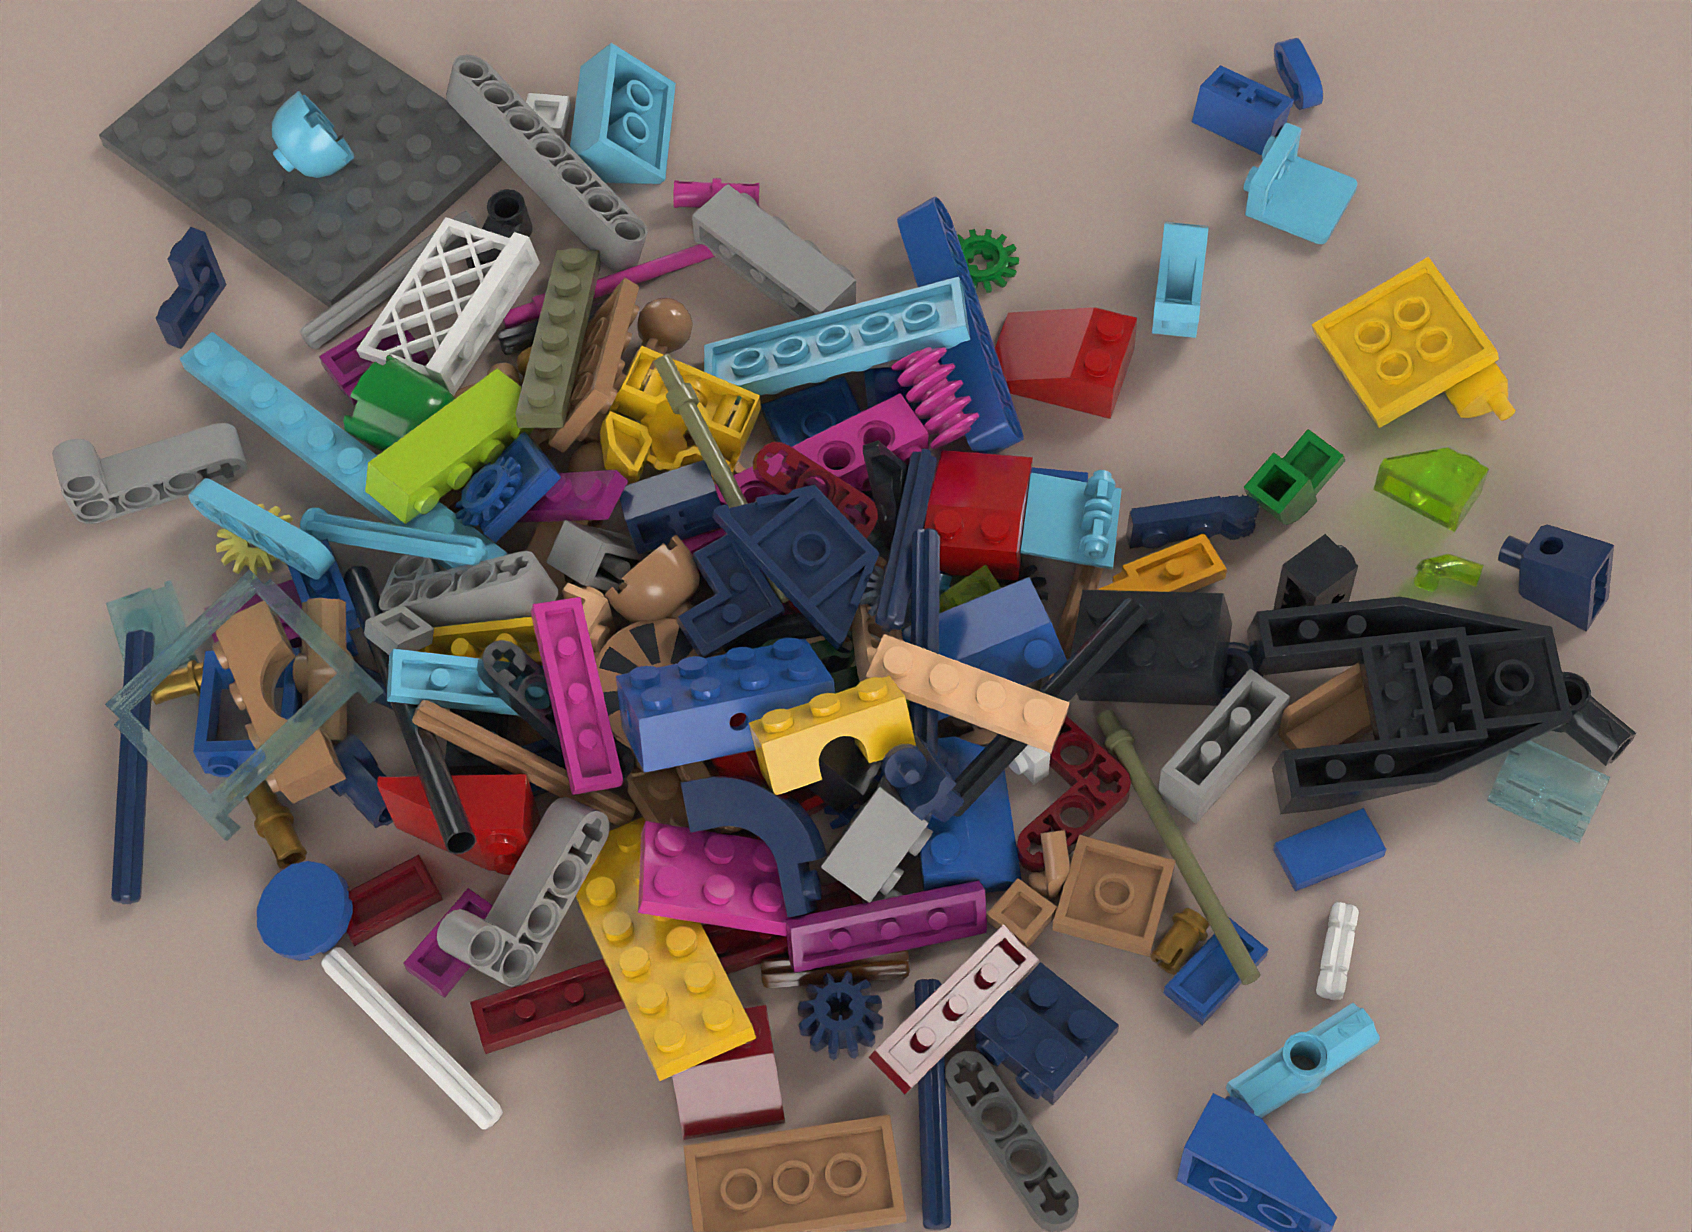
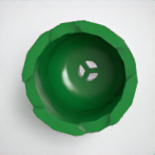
M387 355L386 364L372 363L352 391L351 398L358 402L354 409L353 417L350 415L344 416V429L351 436L383 452L452 402L455 397L443 386L393 356Z

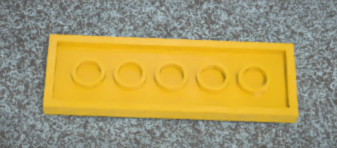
M641 817L609 831L603 848L575 898L659 1081L754 1040L756 1036L753 1026L701 923L638 913L641 833L646 822Z

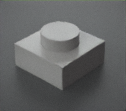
M404 605L367 619L364 636L388 655H390L393 649L417 651L431 645L434 634L433 627Z

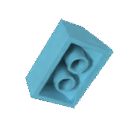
M610 43L580 66L570 148L605 183L661 184L666 179L676 83L613 43Z

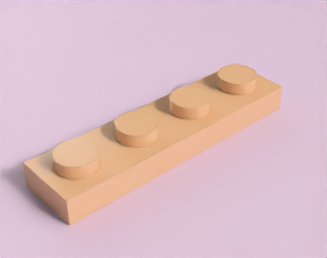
M886 634L881 639L865 679L872 677L883 678L890 675L904 694L905 699L1049 753L1053 750L1070 704L1067 701Z

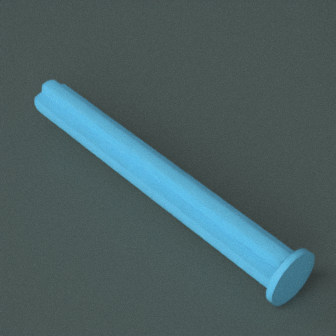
M317 507L308 509L300 521V530L313 536L320 542L328 539L329 542L471 566L478 565L481 557H485L487 553L486 548L482 547V540L477 537L332 515Z

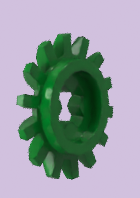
M975 229L969 230V238L964 240L960 234L957 236L975 290L978 283L982 282L986 293H991V280L997 286L1005 287L1007 282L1001 276L1012 278L1017 273L1016 270L1008 268L1019 264V257H1008L1016 251V246L1012 244L1003 247L1007 237L1001 234L997 239L992 238V230L986 229L984 235H977ZM975 255H982L984 260H992L987 263L984 270H979L977 265H969V263L974 262Z

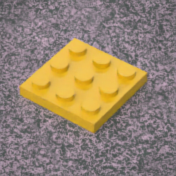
M1429 256L1311 324L1314 334L1378 428L1383 427L1499 360L1498 352Z

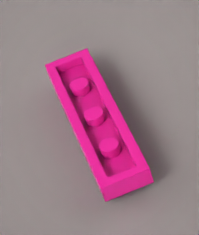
M581 597L533 604L530 612L572 795L620 787L623 783V776Z

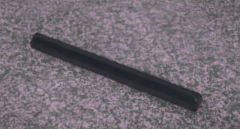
M1132 598L1125 599L1039 691L1069 702L1145 621L1146 609ZM997 734L954 780L957 784L953 789L961 795L964 803L953 816H961L1028 744Z

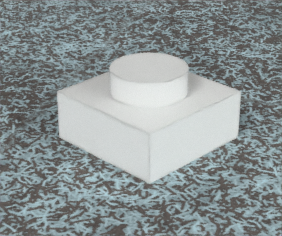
M528 93L526 103L563 139L571 110L569 96Z
M1027 745L1009 764V767L1017 775L1023 773L1035 785L1049 775L1050 753Z

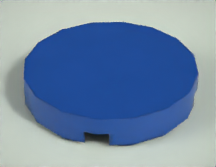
M312 861L291 864L277 873L263 890L257 906V928L263 942L279 955L298 961L312 959L309 956L316 955L319 952L324 954L335 947L347 931L353 913L352 900L349 899V892L347 890L349 886L346 880L327 865Z

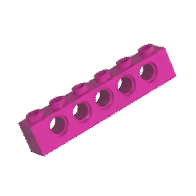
M900 393L792 446V448L861 492L871 490L863 456V445L879 440L908 465L911 453L913 451L921 452L923 448L929 449L928 431ZM778 453L772 458L766 459L765 461L769 464L766 472L772 476L779 471L785 473L787 469L782 465L784 457ZM753 466L733 475L748 504L754 503L757 497L769 495L771 492L770 488L756 478ZM833 467H844V468L841 469V470H832V469H831V468H833ZM814 477L826 486L825 482L822 479ZM715 484L721 505H726V501L717 484ZM723 529L708 531L681 541L693 555L694 552L725 536L727 533Z

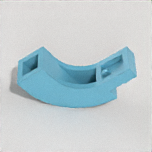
M1175 222L1164 223L1153 316V334L1196 338L1209 226Z

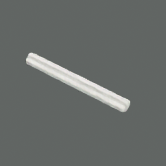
M336 947L323 958L321 964L325 972L481 1129H489L500 1119L503 1114L500 1105L343 948Z

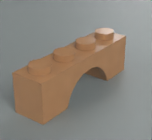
M264 600L212 624L219 640L212 644L213 650L224 670L231 669L235 682L229 684L230 692L239 709H247L252 722L245 725V728L257 751L264 750L268 764L262 766V770L272 791L276 793L281 790L294 804L347 779L329 736L317 722H294L282 718L276 712L274 693L277 681L286 666L296 656L280 618L268 602Z

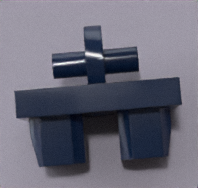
M918 736L914 738L916 746L901 744L893 747L887 752L882 762V771L886 779L893 785L911 813L921 821L931 812L943 823L947 822L964 803L961 795L953 789L957 783L928 744Z

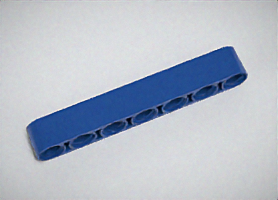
M935 196L899 216L897 223L918 287L955 277L960 278L965 297L970 340L961 342L952 348H947V352L941 357L943 365L953 363L955 369L947 376L948 381L962 380L963 385L954 393L955 397L970 396L971 401L962 410L963 413L978 412L980 416L970 426L971 430L965 434L974 453L997 454L1024 440V435L953 221L944 204Z

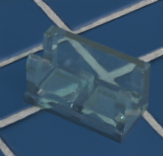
M1528 741L1510 750L1487 801L1580 843L1611 777L1532 741Z

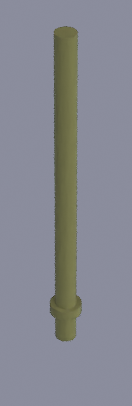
M1113 710L1103 711L1097 716L1096 720L1106 737L1105 747L1109 754L1116 755L1120 764L1129 773L1131 784L1173 860H1176L1175 863L1242 984L1248 985L1255 982L1261 974L1133 747L1134 737L1129 730L1122 728Z

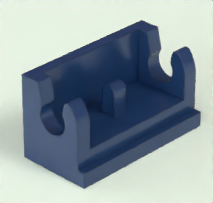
M704 460L626 485L619 498L625 521L638 554L657 549L662 544L668 545L671 538L675 535L680 540H684L721 527L712 518L713 511L718 506H721V502L712 475Z

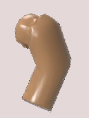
M1065 830L1040 833L1045 871L1040 873L1033 872L1028 876L1029 886L1041 896H1048L1049 900L1060 894L1070 871Z

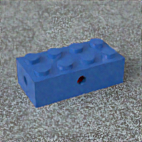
M783 638L776 641L774 645L754 649L737 647L729 650L724 655L708 658L698 656L687 657L680 660L678 664L663 667L641 666L633 669L630 673L616 676L621 726L644 773L755 750L749 722L761 719L767 712L775 709L788 710L809 703L812 698L820 694H835L832 676L807 640H799L797 638Z

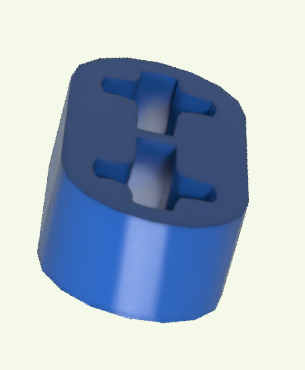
M1293 38L1277 42L1274 46L1276 68L1290 97L1294 99L1293 103L1296 108L1302 110L1322 104L1323 88L1320 77L1300 39Z

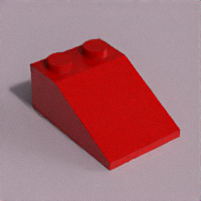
M1096 307L1009 312L995 350L1010 394L1111 419L1135 349L1138 318Z
M942 450L928 502L924 529H935L940 537V571L957 576L1018 581L1021 560L1020 550L1033 457Z
M527 774L452 776L476 837V843L471 850L463 854L453 855L488 871L511 875L540 823V814ZM419 776L378 777L377 787L395 827L449 852L444 844Z

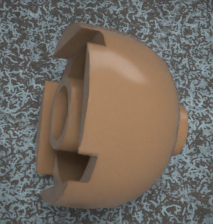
M677 535L672 537L668 544L672 550H669L665 544H662L622 577L624 582L618 586L621 590L619 594L611 587L604 595L615 610L626 620L635 623L641 620L677 619L679 615L694 607L689 600L699 588L700 573L690 550Z

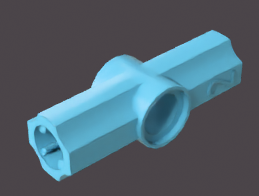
M1351 1003L1309 1031L1291 1035L1286 1040L1284 1047L1229 1081L1226 1089L1231 1097L1244 1101L1254 1110V1115L1263 1118L1300 1093L1306 1094L1314 1091L1321 1084L1323 1078L1378 1044L1380 1036L1376 1031L1373 1020L1366 1011ZM1297 1055L1308 1057L1314 1062L1316 1068L1312 1070L1299 1069L1292 1063L1291 1058Z

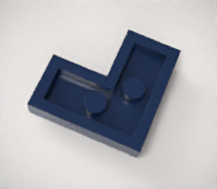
M190 227L183 238L174 244L170 256L167 258L179 286L171 297L162 303L156 316V321L166 343L180 349L186 344L227 285L206 232Z
M728 534L694 552L693 560L715 595L679 615L677 623L699 657L708 658L784 614V606L759 567Z

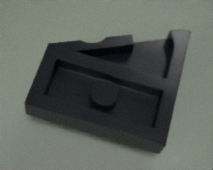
M877 440L863 445V456L874 503L878 511L883 542L890 550L908 465Z

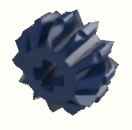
M847 971L842 976L841 982L834 983L833 977L826 972L823 976L824 988L809 984L806 988L809 1000L801 1001L798 1004V1015L804 1018L799 1023V1031L802 1036H812L810 1048L814 1052L820 1051L828 1045L829 1058L834 1061L838 1058L840 1049L847 1048L848 1055L855 1059L859 1055L857 1043L872 1048L876 1043L875 1035L872 1031L883 1029L884 1019L883 1016L878 1014L882 1009V1000L879 995H870L871 983L867 979L853 986L852 974ZM839 1011V1021L833 1020L832 1014ZM843 1011L850 1013V1017L846 1020L842 1019Z

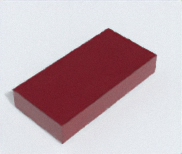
M419 854L348 891L349 899L352 900L353 913L346 932L353 945L356 946L443 900Z

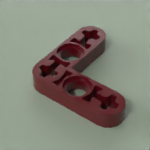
M771 442L763 446L755 454L753 472L756 478L779 495H786L792 491L785 486L792 478L781 471L773 476L767 473L769 464L764 460L765 455L772 458L777 453L781 454L784 457L782 460L783 467L792 473L798 469V465L805 469L795 480L792 490L802 488L807 478L817 477L822 479L828 490L826 497L847 519H849V516L844 512L845 507L851 509L857 504L863 508L861 516L866 521L865 524L857 523L854 527L866 539L868 538L878 519L875 503L868 496L785 443ZM790 600L784 603L792 614H801Z
M1067 715L1053 750L1050 753L1049 766L1071 788L1029 823L1019 834L1017 841L1018 859L1022 867L1030 872L1040 873L1045 871L1043 853L1038 851L1034 855L1030 854V842L1033 841L1037 845L1042 844L1040 833L1051 832V826L1054 832L1065 830L1069 856L1075 850L1079 835L1090 837L1121 810L1129 800L1131 788L1129 773ZM1077 746L1085 750L1088 758L1080 765H1070L1064 762L1060 754L1067 747ZM1096 764H1099L1098 767H1097V776H1096V775H1094V774L1092 773V771H1093L1095 765H1096ZM1099 778L1105 784H1111L1113 781L1117 782V793L1115 794L1111 790L1101 793ZM1068 808H1079L1086 813L1088 820L1081 827H1068L1060 818L1062 812Z

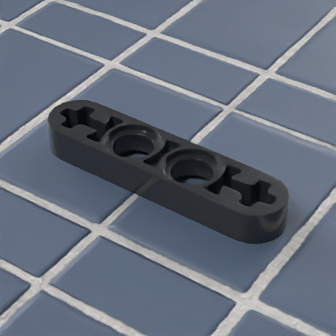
M505 640L494 641L487 646L478 660L477 672L480 679L563 755L544 669L514 643ZM503 657L508 659L510 664L507 670L503 669L498 673L493 669L492 666L496 660H501ZM523 672L527 677L521 682L517 690L513 689L511 685ZM535 686L545 690L549 696V706L544 709H536L529 705L525 697L526 689ZM613 736L624 781L634 768V757L629 747Z

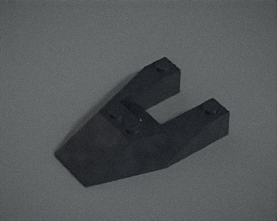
M1398 596L1257 611L1247 629L1253 669L1260 676L1353 666L1359 662L1375 740L1282 751L1272 767L1280 815L1332 809L1433 786L1567 724L1573 719L1551 626Z

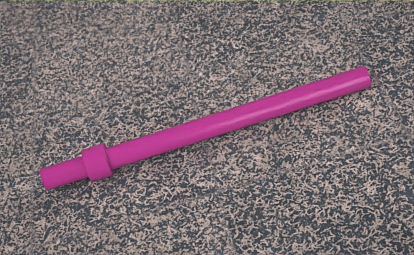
M698 244L599 278L593 299L612 293L624 277L638 284L715 256L707 246ZM546 293L531 297L532 302L510 309L502 321L504 327L510 328L537 318L539 319Z

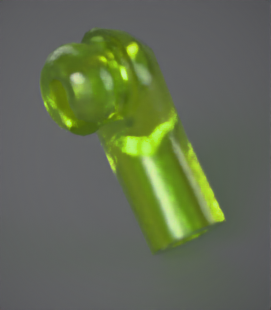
M1443 554L1420 560L1415 567L1418 571L1413 582L1415 586L1428 591L1437 589L1441 577L1477 587L1484 565L1455 555Z

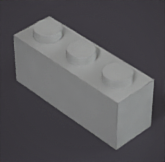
M1249 669L1161 769L1158 792L1162 799L1197 824L1280 728L1283 710L1288 706L1290 696L1252 669Z

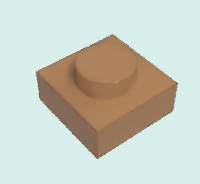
M1017 878L987 913V922L997 930L1004 924L1029 948L1055 918L1057 907Z

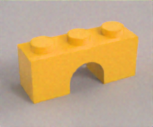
M890 675L883 678L872 677L865 679L856 687L836 694L824 693L817 695L809 703L788 710L775 709L769 711L761 719L748 723L761 774L775 795L822 780L819 769L820 753L828 742L837 737H854L856 745L869 764L882 760L887 752L897 745L912 744L916 746L905 696Z

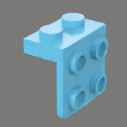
M1286 122L1277 138L1271 136L1268 139L1262 153L1261 160L1263 162L1260 167L1253 166L1247 175L1243 188L1244 191L1249 192L1245 216L1316 244H1325L1357 189V181L1353 177L1298 157L1297 153L1302 128Z

